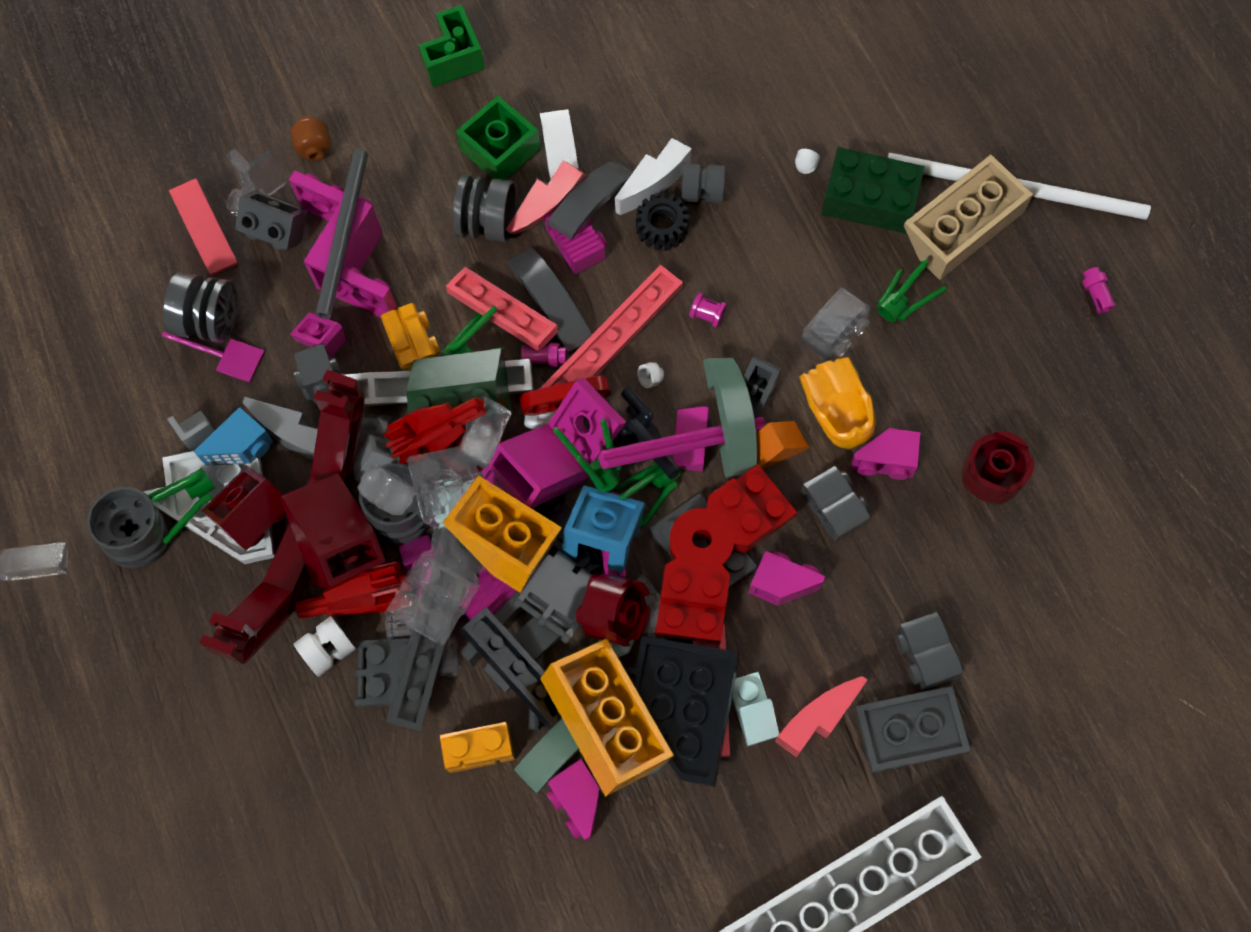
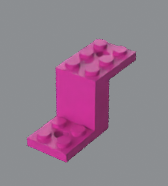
M294 170L289 178V182L300 207L307 210L308 213L328 221L304 260L316 289L321 291L344 189L337 185L329 186L322 183L316 176L310 173L304 175ZM359 196L336 298L381 318L380 316L383 313L398 309L390 286L386 282L378 278L369 279L360 272L383 233L373 204L366 198Z
M585 378L576 380L547 425L499 443L479 476L534 510L536 506L583 485L589 476L553 432L554 428H559L588 463L591 464L598 459L599 453L607 450L600 421L602 419L607 421L612 442L626 421ZM583 416L589 420L590 430L584 426Z

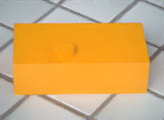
M607 639L551 663L540 678L605 797L660 769L674 756Z

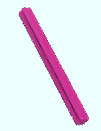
M754 418L757 433L766 424L764 418ZM722 425L603 450L598 455L600 466L603 469L725 443Z

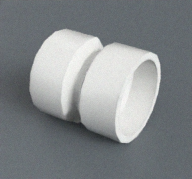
M329 616L316 626L315 634L307 633L293 643L301 657L318 677L333 667L334 659L342 660L356 650L332 616ZM331 641L329 647L325 649L322 644Z

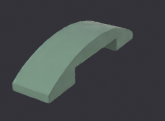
M705 358L703 363L708 389H715L725 445L720 448L725 478H739L757 465L756 428L749 392L743 375L733 358Z
M563 719L547 732L514 769L536 794L579 751Z

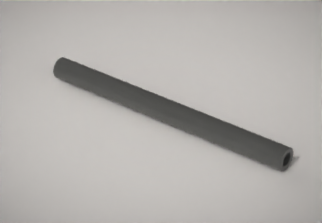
M361 149L353 151L315 313L316 316L323 319H330L366 168L368 153Z

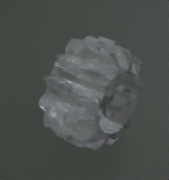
M371 465L369 470L360 479L362 481L358 485V490L363 497L375 504L376 507L392 515H403L405 510L412 504V499L416 495V491L411 484L381 465Z

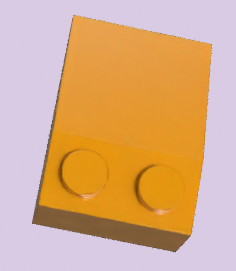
M479 475L443 522L448 530L494 577L520 593L553 546L562 528Z

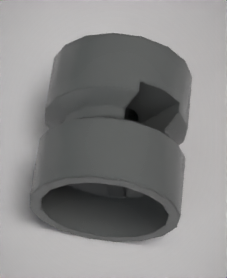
M684 163L681 200L683 202L698 203L701 198H704L706 203L722 204L725 165L709 164L706 169H703L700 164Z

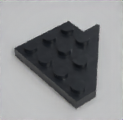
M642 636L636 667L623 666L674 755L668 762L681 781L715 787L740 654L736 651Z

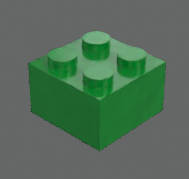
M498 95L456 130L460 151L492 179L506 180L541 149L538 129Z

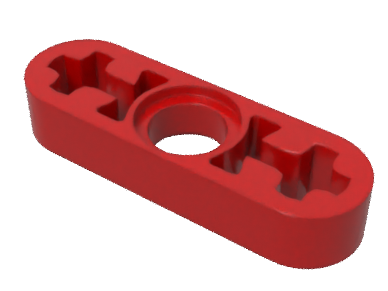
M593 376L585 378L604 399L611 394L607 377ZM575 381L522 394L519 400L523 414L535 416L557 411Z

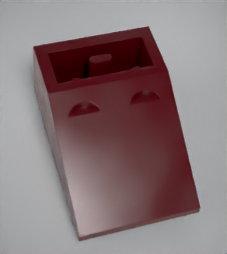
M338 473L280 496L314 587H331L386 562L373 528Z

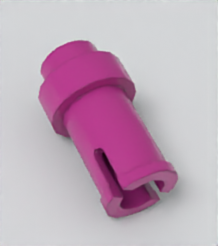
M1099 267L1085 271L1083 273L1085 279L1082 283L1085 290L1090 292L1097 313L1103 314L1116 308V303H1114L1107 286L1109 280L1106 273L1101 272Z
M550 343L549 346H544L540 352L528 345H522L521 359H530L532 364H548L549 367H559L568 358L567 347H560V343Z

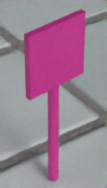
M168 332L162 333L164 338L221 357L216 371L249 383L265 352L262 349L230 339L225 351L222 352L180 336L170 335Z

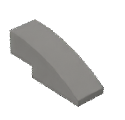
M244 397L242 403L270 436L289 450L313 461L318 429L309 427V422L302 412Z

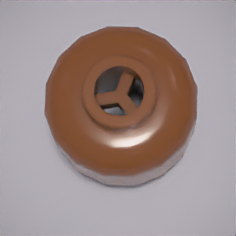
M304 116L298 119L292 126L290 131L295 153L300 158L309 161H319L329 153L331 140L327 125L322 120L313 116Z

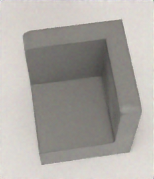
M201 410L180 424L173 416L167 419L190 451H194L215 431Z
M370 434L367 436L355 457L353 471L356 481L363 483L364 478L375 468L385 464L399 463L400 457L392 458L393 451L391 447L386 448L385 446L390 441Z

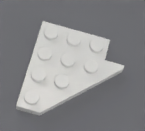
M193 451L162 458L166 486L202 468L215 486V489L209 492L212 498L245 466L263 476L261 458H256L250 464L206 466ZM160 488L152 489V490H148V491H143V492L148 495V494H150V493H152V492H154V491H156V490H158V489H160ZM183 489L159 502H154L153 499L151 501L158 510L179 522L199 498L197 496L192 500L186 490ZM210 501L205 503L185 525V527L243 564L267 560L275 556L271 526L264 532L263 539L246 551L201 512Z

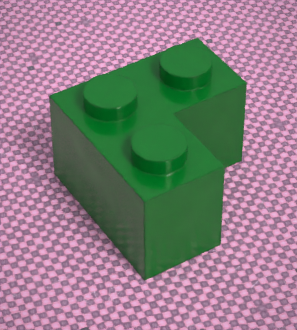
M459 5L435 13L441 37L418 45L422 64L431 86L435 87L484 70L482 49L463 6Z

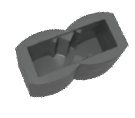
M833 466L803 484L801 493L810 508L818 516L829 536L836 543L866 525L870 519L869 513L871 511L865 499L861 496L857 497L852 492L851 487H853V484L845 471L840 472L836 466Z
M937 612L900 624L897 629L898 635H895V642L900 653H906L911 665L907 667L909 676L914 684H919L922 691L957 679L963 674L960 661Z

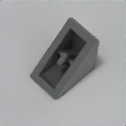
M755 355L752 357L743 378L749 392L754 418L761 417L776 391L782 369Z

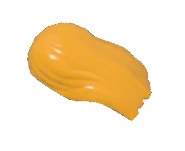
M850 358L836 359L835 362L831 360L816 365V369L809 370L808 374L803 373L799 376L809 407L834 445L839 448L853 449L863 445L873 436L876 418L872 398L863 387L858 372Z

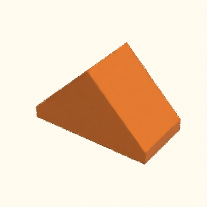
M795 421L769 422L756 433L757 464L762 470L809 449Z

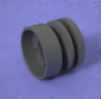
M462 175L453 200L452 213L455 236L466 238L469 233L471 239H478L482 227H484L486 240L508 243L511 233L506 231V228L515 215L516 207L514 181L492 179L488 191H486L484 178L476 177L473 182L472 176Z
M177 272L172 277L164 298L163 318L166 331L170 335L187 338L197 335L201 340L224 343L231 335L237 316L238 294L236 285L231 280H218V278L209 277L204 280L201 275Z
M401 463L385 464L375 468L364 478L359 489V502L366 519L380 541L391 545H404L420 538L428 530L432 521V514L429 510L430 499L425 482L416 470ZM401 507V512L396 513V508Z
M118 487L108 490L99 496L89 508L86 519L88 533L115 564L124 568L134 569L147 566L157 560L167 548L168 543L165 544L163 539L169 533L168 523L146 493L132 487Z

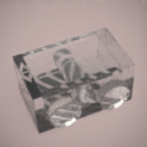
M841 287L806 325L801 342L826 361L832 360L836 354L841 357L851 344L849 340L854 334L861 335L870 321L867 320L870 307Z

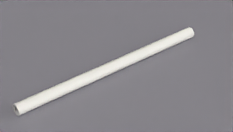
M888 153L887 157L925 166L923 175L958 181L972 170L894 153ZM1018 179L1033 193L1032 197L1147 220L1150 214V205Z

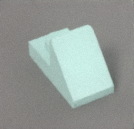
M759 672L736 678L732 702L747 746L778 737L779 731L771 699L767 698Z

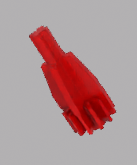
M474 397L454 408L449 403L417 409L386 426L389 431L384 433V437L390 439V443L385 446L386 448L391 447L393 451L392 458L400 455L399 463H407L408 466H412L431 455L445 450L466 431V423L487 413L484 407L486 402L483 398L478 399Z
M394 561L371 568V572L360 573L323 590L324 595L296 602L297 616L299 619H305L325 613L335 617L373 614L377 612L387 614L409 608V603H411L408 595L412 592L411 579L407 573L404 574L405 570L401 568L400 562Z

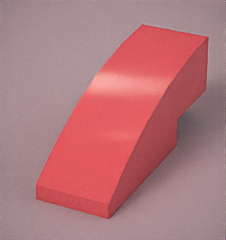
M563 160L548 184L544 181L536 180L506 228V231L512 234H520L545 220L544 217L554 213L567 195L588 175Z
M195 178L170 189L169 192L211 277L239 265L197 179Z
M861 676L823 693L791 719L778 735L775 742L797 758L815 731L827 739L863 688L867 679Z

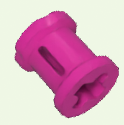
M699 292L692 304L689 316L693 319L698 317L712 323V327L718 328L725 315L727 303L722 302L719 304L704 298V294Z

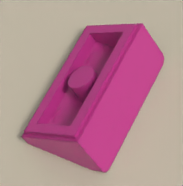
M702 406L677 410L675 435L706 429L709 407ZM705 447L673 454V462L679 470L703 472Z

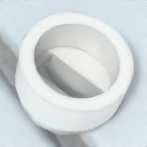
M810 149L798 150L795 158L797 170L803 174L814 172L820 160L819 154Z
M649 362L640 365L637 371L638 380L645 388L657 386L664 379V370L657 363Z

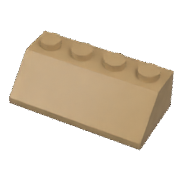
M990 155L904 223V227L919 260L922 262L924 259H927L928 264L926 267L941 280L1022 215L1033 193Z

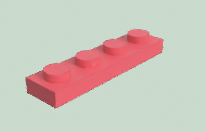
M464 267L446 285L448 294L482 316L493 306L497 307V311L489 320L538 352L558 333L557 324L467 267Z

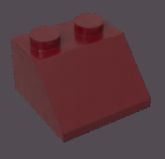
M247 466L201 510L205 516L246 551L250 547L257 545L263 539L264 532L273 523L281 521L286 515L280 499L282 494L265 477Z

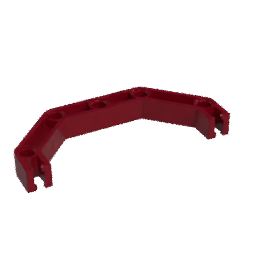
M326 370L323 381L329 385L326 393L317 390L313 398L320 409V418L308 484L338 473L349 490L365 396L357 379ZM290 523L263 582L228 616L213 612L209 623L214 627L218 624L213 638L203 634L199 642L200 645L211 653L240 664H245L295 611V603L300 600L310 575Z

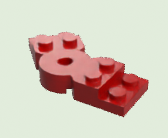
M758 464L738 479H731L708 496L706 508L689 510L679 516L674 522L669 539V551L673 560L665 565L655 635L714 644L721 643L730 574L724 566L730 560L732 552H748L797 516V511ZM698 537H704L710 542V545L706 548H698L694 545L693 540Z

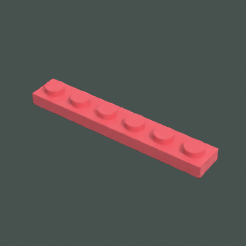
M660 264L541 388L598 376L683 288V282Z

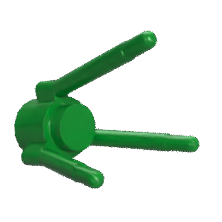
M924 259L902 287L894 292L893 290L903 270L901 268L898 269L893 276L885 293L877 301V311L887 321L894 323L899 319L903 322L911 313L947 290V286L943 285L907 308L908 299L904 294L927 266V259Z
M493 306L483 316L477 313L454 340L440 351L441 355L448 356L472 352L466 342L497 311V307ZM500 345V346H498V347H496V348H494V349L503 348V350H504L505 347H504L503 345Z
M602 419L600 423L607 449H612L614 446L607 421ZM559 428L553 429L556 436L590 476L598 491H609L619 483L620 477L617 472L622 469V466L603 469L600 466L599 459L589 464Z
M654 462L647 469L616 486V489L619 491L639 481L620 495L621 500H625L650 482L658 489L665 488L642 520V528L652 519L668 495L678 487L675 480L681 476V472L674 479H669Z
M202 468L183 479L147 495L154 502H159L185 489L192 500L197 496L199 498L163 539L165 544L169 543L205 503L213 499L209 492L214 490L215 486Z

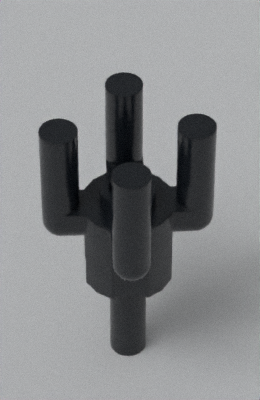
M626 387L621 392V396L629 404L626 412L632 418L624 424L613 440V443L617 447L662 438L658 428L652 423L654 413L631 387ZM667 456L653 459L669 479H674L678 476L680 471Z

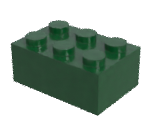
M838 147L821 215L907 234L904 223L914 215L925 166Z

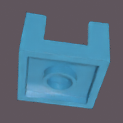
M584 485L564 528L562 553L569 558L576 559L579 544L609 552L608 569L623 573L628 560L630 543L633 537L637 538L641 528L644 502L630 498L621 500L620 495L600 492L598 489Z

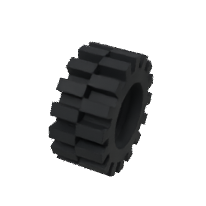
M660 193V198H656L655 194L650 195V202L645 198L642 201V206H638L636 214V232L639 234L640 241L643 242L645 240V246L648 248L654 244V250L657 251L660 250V246H664V251L670 250V244L676 248L679 246V241L683 243L685 235L688 234L689 227L688 209L686 205L683 206V201L679 198L675 202V195L672 194L667 199L665 198V193ZM657 215H667L673 219L674 223L668 229H657L652 226L651 220Z

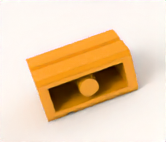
M415 303L399 307L398 310L394 309L380 316L402 371H411L413 360L436 357V354L440 353L435 337L428 338L425 329L430 328L424 311L418 312Z
M507 722L440 735L444 766L449 773L493 765L498 760L501 763L515 760L510 728Z

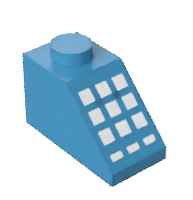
M239 407L193 452L206 466L250 464L256 458L266 454L273 440L264 428Z

